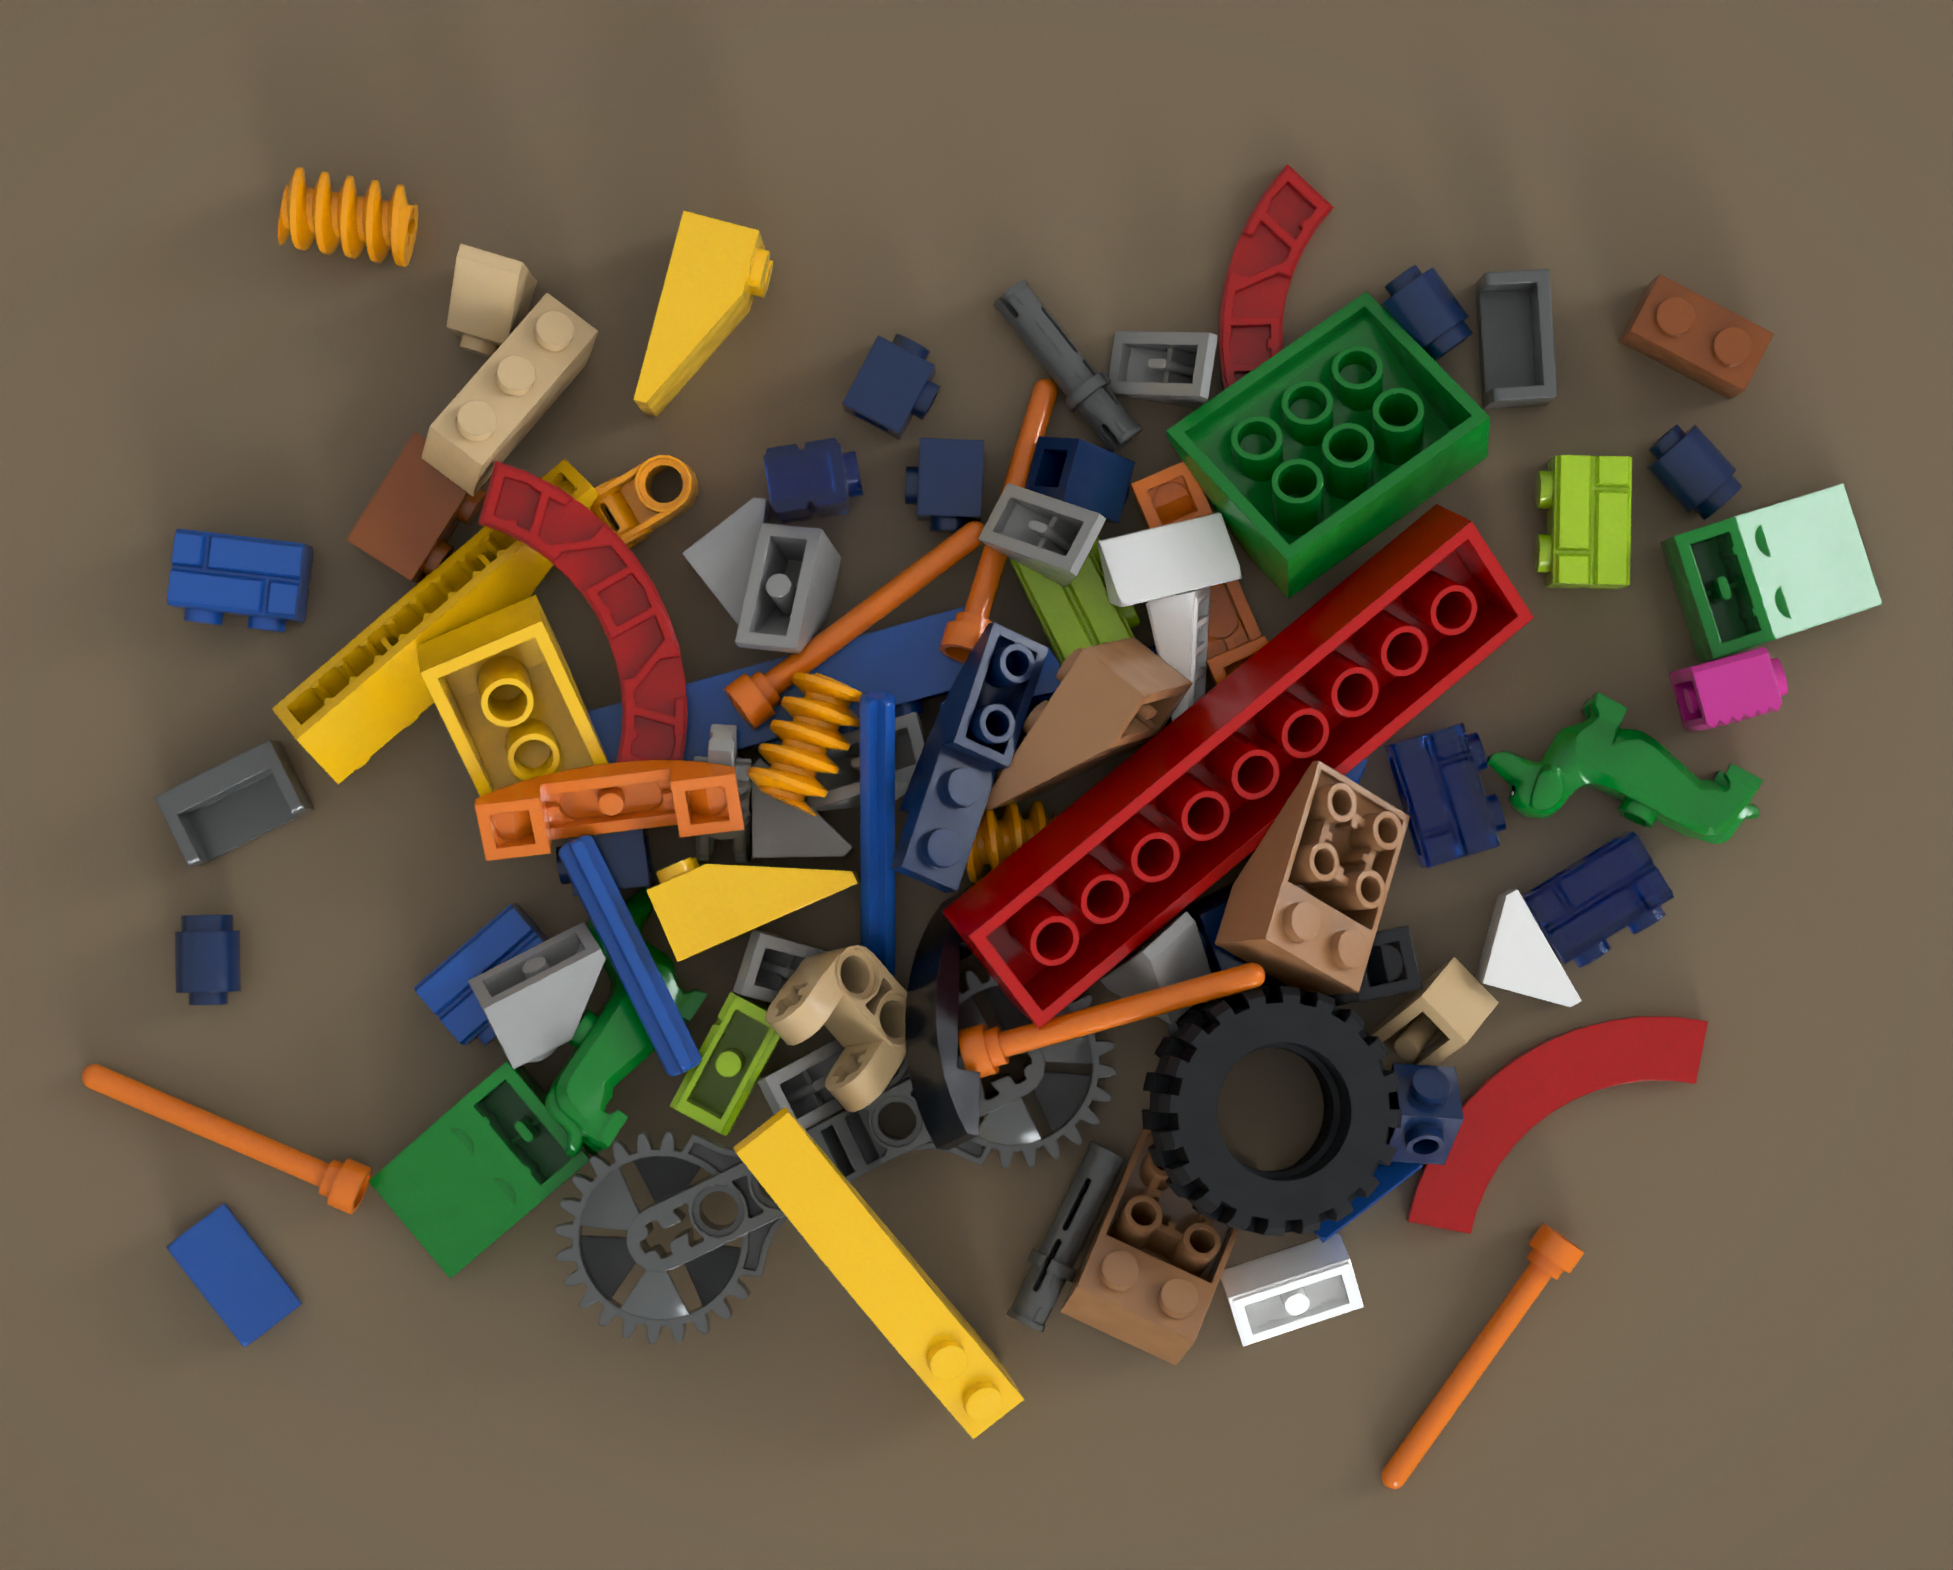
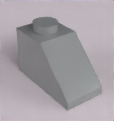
M761 523L735 644L738 647L800 654L828 619L841 556L822 529Z
M584 922L468 980L513 1069L526 1063L538 1062L547 1058L557 1047L572 1040L606 959Z

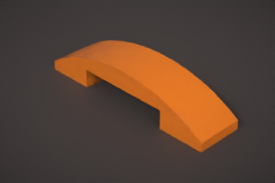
M1180 462L1130 484L1146 529L1213 514L1203 489L1184 462ZM1238 580L1210 586L1206 671L1215 687L1268 643L1266 636H1262Z
M644 760L580 767L535 777L506 786L476 798L474 805L486 861L551 853L552 840L678 825L681 838L739 831L745 828L735 767L699 761Z

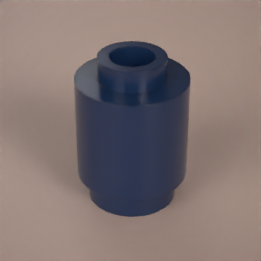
M1414 265L1385 286L1391 297L1382 304V307L1435 361L1473 334L1465 323V320L1469 317L1434 267L1422 274L1417 265Z
M1676 424L1648 449L1656 459L1647 468L1688 513L1695 510L1703 520L1720 509L1742 487L1733 476L1736 471L1735 467L1696 425L1684 432Z
M233 915L181 916V932H175L176 993H189V1005L228 1004V992L241 991L240 930L233 931Z

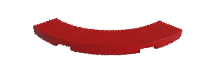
M1288 164L1269 185L1249 216L1233 251L1226 274L1218 318V358L1223 391L1283 349V314L1294 270L1312 235L1334 208Z
M495 460L478 525L501 532L527 545L545 557L572 582L597 616L609 641L621 687L622 723L616 763L644 760H683L688 718L686 682L680 647L669 614L654 583L633 552L613 529L586 506L572 498L571 495L559 487L527 471Z
M1633 1016L1607 1020L1571 1029L1544 1040L1514 1057L1489 1076L1461 1104L1464 1120L1445 1165H1423L1413 1190L1406 1220L1412 1223L1471 1234L1477 1209L1486 1187L1498 1166L1514 1145L1532 1127L1549 1114L1579 1097L1618 1084L1639 1081H1677L1696 1084L1708 1021L1675 1016Z

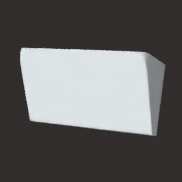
M1219 512L1097 541L1109 604L1118 607H1126L1242 579L1239 561L1222 514Z
M1338 1233L1323 1243L1318 1238L1226 1268L1221 1276L1222 1285L1243 1347L1364 1307L1350 1257Z

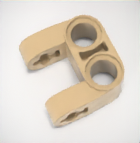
M853 945L807 956L783 985L765 1015V1020L787 1045H797L804 1042L824 1025L845 1048L825 1080V1087L847 1112L859 1111L876 1100L893 1078L907 1053L905 1041L907 991L874 953L864 946Z

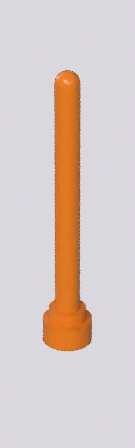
M1040 379L1033 387L1000 496L1007 483L1025 488L1038 437H1045L1058 395V387L1051 379ZM984 545L964 612H958L954 621L947 622L939 646V650L943 655L963 664L986 626L992 623L989 620V616L1007 561V556Z
M979 521L968 522L812 638L800 654L792 653L764 675L759 670L750 677L743 673L723 688L732 705L753 730L758 728L775 715L773 708L781 702L779 695L794 685L792 679L795 673H810L983 543L978 538L985 525Z
M1246 963L1053 1017L1040 1029L1034 1023L1002 1031L999 1026L988 1028L985 1023L958 1031L960 1053L966 1070L980 1072V1078L997 1074L999 1066L1008 1064L1009 1056L1258 988L1265 981V971L1258 963Z
M99 1064L88 1065L82 1072V1082L86 1087L319 1187L318 1193L328 1198L327 1204L350 1215H353L357 1210L368 1188V1181L372 1177L373 1168L356 1160L347 1158L345 1162L333 1159L331 1163L325 1162Z
M1542 1223L1528 1242L1532 1247L1526 1256V1259L1530 1261L1529 1265L1383 1468L1381 1480L1387 1488L1398 1489L1404 1485L1551 1277L1558 1280L1564 1271L1570 1274L1584 1255V1251L1548 1225Z

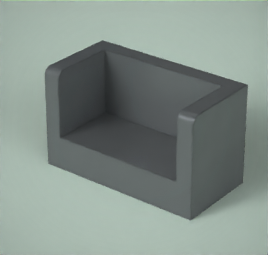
M1549 269L1484 273L1475 283L1483 410L1547 406L1557 398Z
M268 740L154 797L189 866H202L314 810L281 741Z

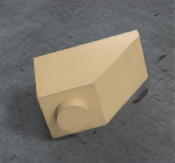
M460 243L456 257L446 326L455 336L462 338L459 347L490 358L527 316L537 280L521 261Z
M1455 957L1422 982L1423 989L1411 991L1367 1034L1368 1036H1378L1386 1048L1388 1054L1381 1059L1385 1070H1391L1393 1063L1439 1065L1470 1040L1499 1003Z

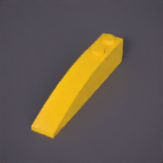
M565 458L541 478L559 487L588 509L591 508L599 495L595 488ZM487 527L482 528L441 563L437 569H434L275 705L272 710L301 746L339 785L351 773L364 766L373 754L401 730L413 724L420 714L434 703L420 674L416 645L529 598L553 564L527 545L501 532Z
M786 1107L733 1147L739 1158L828 1269L972 1439H975L1024 1400L998 1357Z

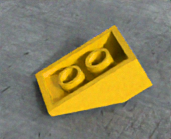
M683 211L633 399L645 415L657 417L750 312L754 296L765 297L774 262L769 260L770 251L765 249L759 230Z
M536 595L416 645L420 674L480 797L535 777L609 763L561 647Z
M690 857L657 871L656 875L660 884L646 891L675 958L679 962L860 883V878L857 871L733 864H704L699 866L696 857Z

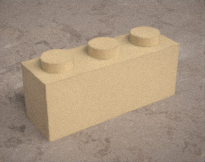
M546 293L429 426L421 458L473 497L492 475L495 460L502 463L587 365L598 330L549 293Z

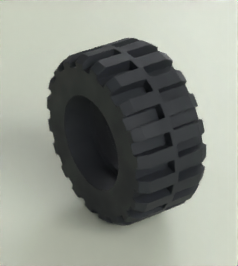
M1260 986L1208 1001L1199 1010H1189L1176 1022L1179 1029L1172 1038L1163 1037L1154 1053L1160 1058L1155 1072L1146 1073L1143 1091H1150L1149 1109L1141 1110L1143 1129L1151 1130L1154 1144L1149 1146L1148 1150L1155 1166L1163 1167L1169 1176L1165 1181L1166 1184L1178 1197L1186 1198L1192 1203L1193 1210L1208 1219L1221 1222L1229 1227L1261 1235L1283 1236L1286 1232L1305 1234L1320 1230L1321 1222L1327 1219L1338 1222L1353 1212L1351 1202L1357 1196L1368 1198L1380 1184L1373 1176L1379 1164L1386 1166L1391 1164L1396 1147L1387 1144L1390 1127L1401 1129L1402 1109L1392 1108L1390 1094L1391 1092L1399 1091L1400 1086L1396 1071L1385 1070L1381 1059L1388 1052L1379 1037L1368 1036L1364 1032L1363 1028L1366 1021L1352 1009H1341L1335 1005L1334 998L1319 992L1299 990V987ZM1265 1048H1280L1302 1057L1312 1068L1319 1081L1324 1102L1322 1125L1312 1147L1292 1166L1275 1171L1253 1169L1234 1158L1227 1150L1221 1138L1217 1123V1100L1226 1075L1244 1055Z

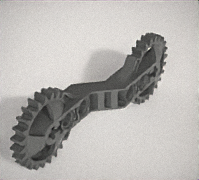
M971 969L966 971V981L969 989L963 993L959 991L958 1031L982 1023L986 1024L973 997L974 994L985 990L1004 1031L1032 1023L1011 1003L991 975L990 980L981 982ZM1087 994L1072 1001L1054 1017L1088 1008L1093 1001L1092 996ZM1094 1033L1027 1051L1031 1060L1023 1065L1025 1076L1020 1080L1014 1081L1010 1073H1003L991 1079V1084L998 1092L987 1097L984 1095V1087L980 1078L979 1117L986 1116L979 1125V1136L950 1150L936 1149L925 1127L912 1088L907 1056L898 1073L891 1079L881 1095L870 1105L856 1112H847L845 1109H842L807 1128L806 1132L849 1182L902 1154L914 1150L936 1149L950 1152L980 1166L992 1149L999 1150L1002 1168L1008 1169L1011 1163L1013 1152L1022 1151L1028 1166L1035 1167L1036 1148L1044 1146L1054 1159L1060 1158V1149L1057 1139L1064 1135L1077 1145L1082 1143L1080 1133L1075 1126L1079 1120L1093 1125L1099 1124V1118L1089 1105L1092 1100L1100 1102L1111 1101V1094L1097 1086L1098 1078H1108L1117 1074L1116 1068L1100 1063L1099 1059L1100 1055L1115 1049V1043L1109 1040H1096ZM958 1043L957 1069L966 1070ZM1045 1061L1092 1064L1091 1075L1044 1071ZM1032 1090L1052 1130L1051 1133L1040 1137L1022 1100V1097ZM902 1102L910 1106L914 1111L916 1125L907 1135L892 1136L881 1127L879 1114L887 1104ZM668 1130L662 1139L661 1146L654 1148L651 1138L644 1131L638 1134L637 1151L631 1153L627 1145L619 1139L612 1143L614 1163L611 1164L598 1154L590 1158L592 1168L597 1174L595 1179L582 1174H576L573 1177L572 1182L584 1194L582 1198L569 1197L561 1200L560 1206L575 1217L574 1221L561 1223L555 1227L556 1234L572 1239V1245L558 1252L556 1259L564 1262H575L577 1269L567 1277L564 1283L566 1286L585 1283L588 1291L582 1297L578 1306L583 1309L599 1301L604 1306L598 1323L600 1326L603 1327L608 1324L616 1315L624 1318L623 1338L628 1339L638 1324L646 1325L649 1344L656 1343L662 1326H669L676 1342H682L685 1338L686 1322L692 1321L696 1328L704 1335L710 1330L709 1311L713 1310L726 1320L732 1316L733 1311L726 1299L728 1294L744 1300L748 1298L751 1292L739 1277L740 1275L762 1276L770 1243L777 1229L787 1217L739 1158L733 1147L723 1146L708 1137L694 1133L684 1149H677L674 1130ZM632 1161L635 1163L654 1200V1203L648 1205L642 1211H639L621 1169V1166ZM700 1168L711 1174L690 1185ZM715 1191H722L731 1195L737 1203V1218L726 1225H717L709 1221L703 1211V1200L706 1195ZM687 1204L691 1224L703 1238L694 1240L691 1227L675 1236L670 1243V1252H666L661 1244L650 1247L646 1237L653 1231L652 1221L657 1220L663 1229L669 1228L686 1217V1214L679 1207ZM582 1227L626 1230L628 1232L627 1237L582 1235ZM742 1236L741 1247L725 1245ZM637 1263L646 1271L622 1305L612 1297ZM685 1264L702 1306L691 1311L687 1308L668 1271Z

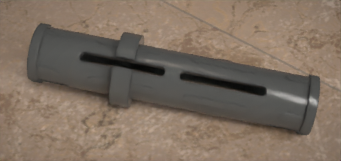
M1022 280L1002 295L1005 298H998L993 306L997 311H1000L1067 398L1064 404L1071 413L1078 411L1110 452H1117L1133 440L1132 436H1137L1143 428L1140 424L1136 423L1108 387L1111 383L1109 377L1104 371L1100 373L1095 371L1062 327L1029 287L1028 282Z
M1091 1141L1040 1249L1036 1250L1033 1248L1027 1259L1032 1265L1011 1308L1006 1313L1011 1318L1040 1332H1044L1045 1324L1066 1280L1074 1281L1078 1270L1073 1268L1100 1214L1101 1208L1122 1165H1125L1127 1160Z

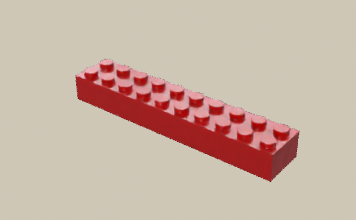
M1438 504L1434 505L950 904L942 913L1011 1003L1040 1029L1258 847L1313 761L1319 760L1340 774H1347L1534 618L1473 522Z

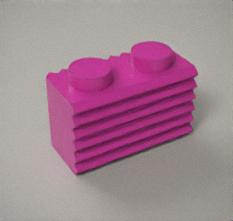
M1766 647L1669 673L1682 726L1689 732L1714 729L1718 726L1728 725V723L1740 722L1744 719L1776 712L1782 705L1781 696L1788 694L1787 679L1783 666L1777 657L1770 659Z

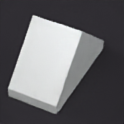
M1507 889L1500 893L1495 903L1476 979L1482 984L1567 1007H1572L1581 1002L1582 1000L1518 889Z

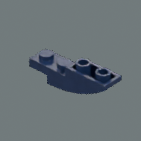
M995 622L989 623L986 626L939 711L911 777L900 811L909 815L890 869L945 893L958 891L997 770L1010 767L1049 649L1048 647Z

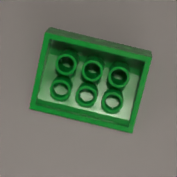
M1366 291L1167 429L1166 436L1216 510L1222 514L1223 520L1247 555L1289 599L1487 458L1490 416Z

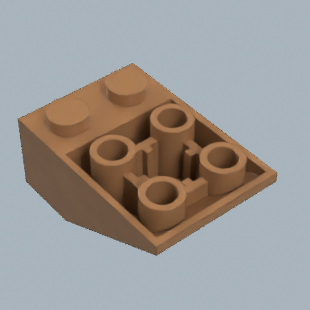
M1135 637L1076 649L1059 668L1056 679L1061 683L1050 700H1044L1037 705L1024 722L1022 730L1027 735L1014 753L1010 767L997 770L985 808L989 811L1042 795L1153 738L1163 729L1193 683Z
M1313 761L1234 882L1215 944L1247 963H1258L1263 967L1266 974L1289 987H1299V990L1319 992L1324 995L1359 993L1410 816L1321 761Z
M1142 1129L1083 1256L1060 1312L1177 1366L1196 1341L1240 1229L1208 1219L1193 1210V1204L1186 1198L1178 1197L1165 1182L1169 1176L1163 1167L1155 1166L1148 1147L1154 1144L1151 1130Z

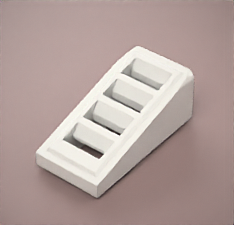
M1210 586L1151 600L1146 603L1157 655L1193 683L1171 715L1172 721L1205 695Z

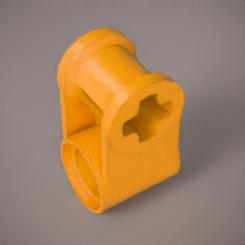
M657 455L647 459L620 477H615L595 487L599 495L589 510L612 528L626 546L631 549L649 537L654 530L690 509L698 497L699 482L695 472L686 463L670 455ZM676 469L681 474L683 489L674 501L659 503L651 491L652 481L660 471ZM606 507H608L616 523L618 524L619 530L616 528L615 524L613 523L612 519L607 513Z

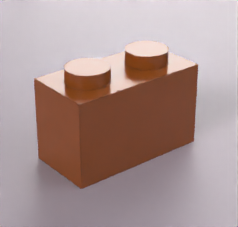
M1659 274L1646 286L1618 342L1728 399H1732L1745 391L1774 333Z
M414 431L346 540L410 581L418 584L426 575L437 569L441 563L452 555L454 547L447 542L460 522L469 525L483 507L487 492L480 488L472 497L423 460L421 457L426 438Z

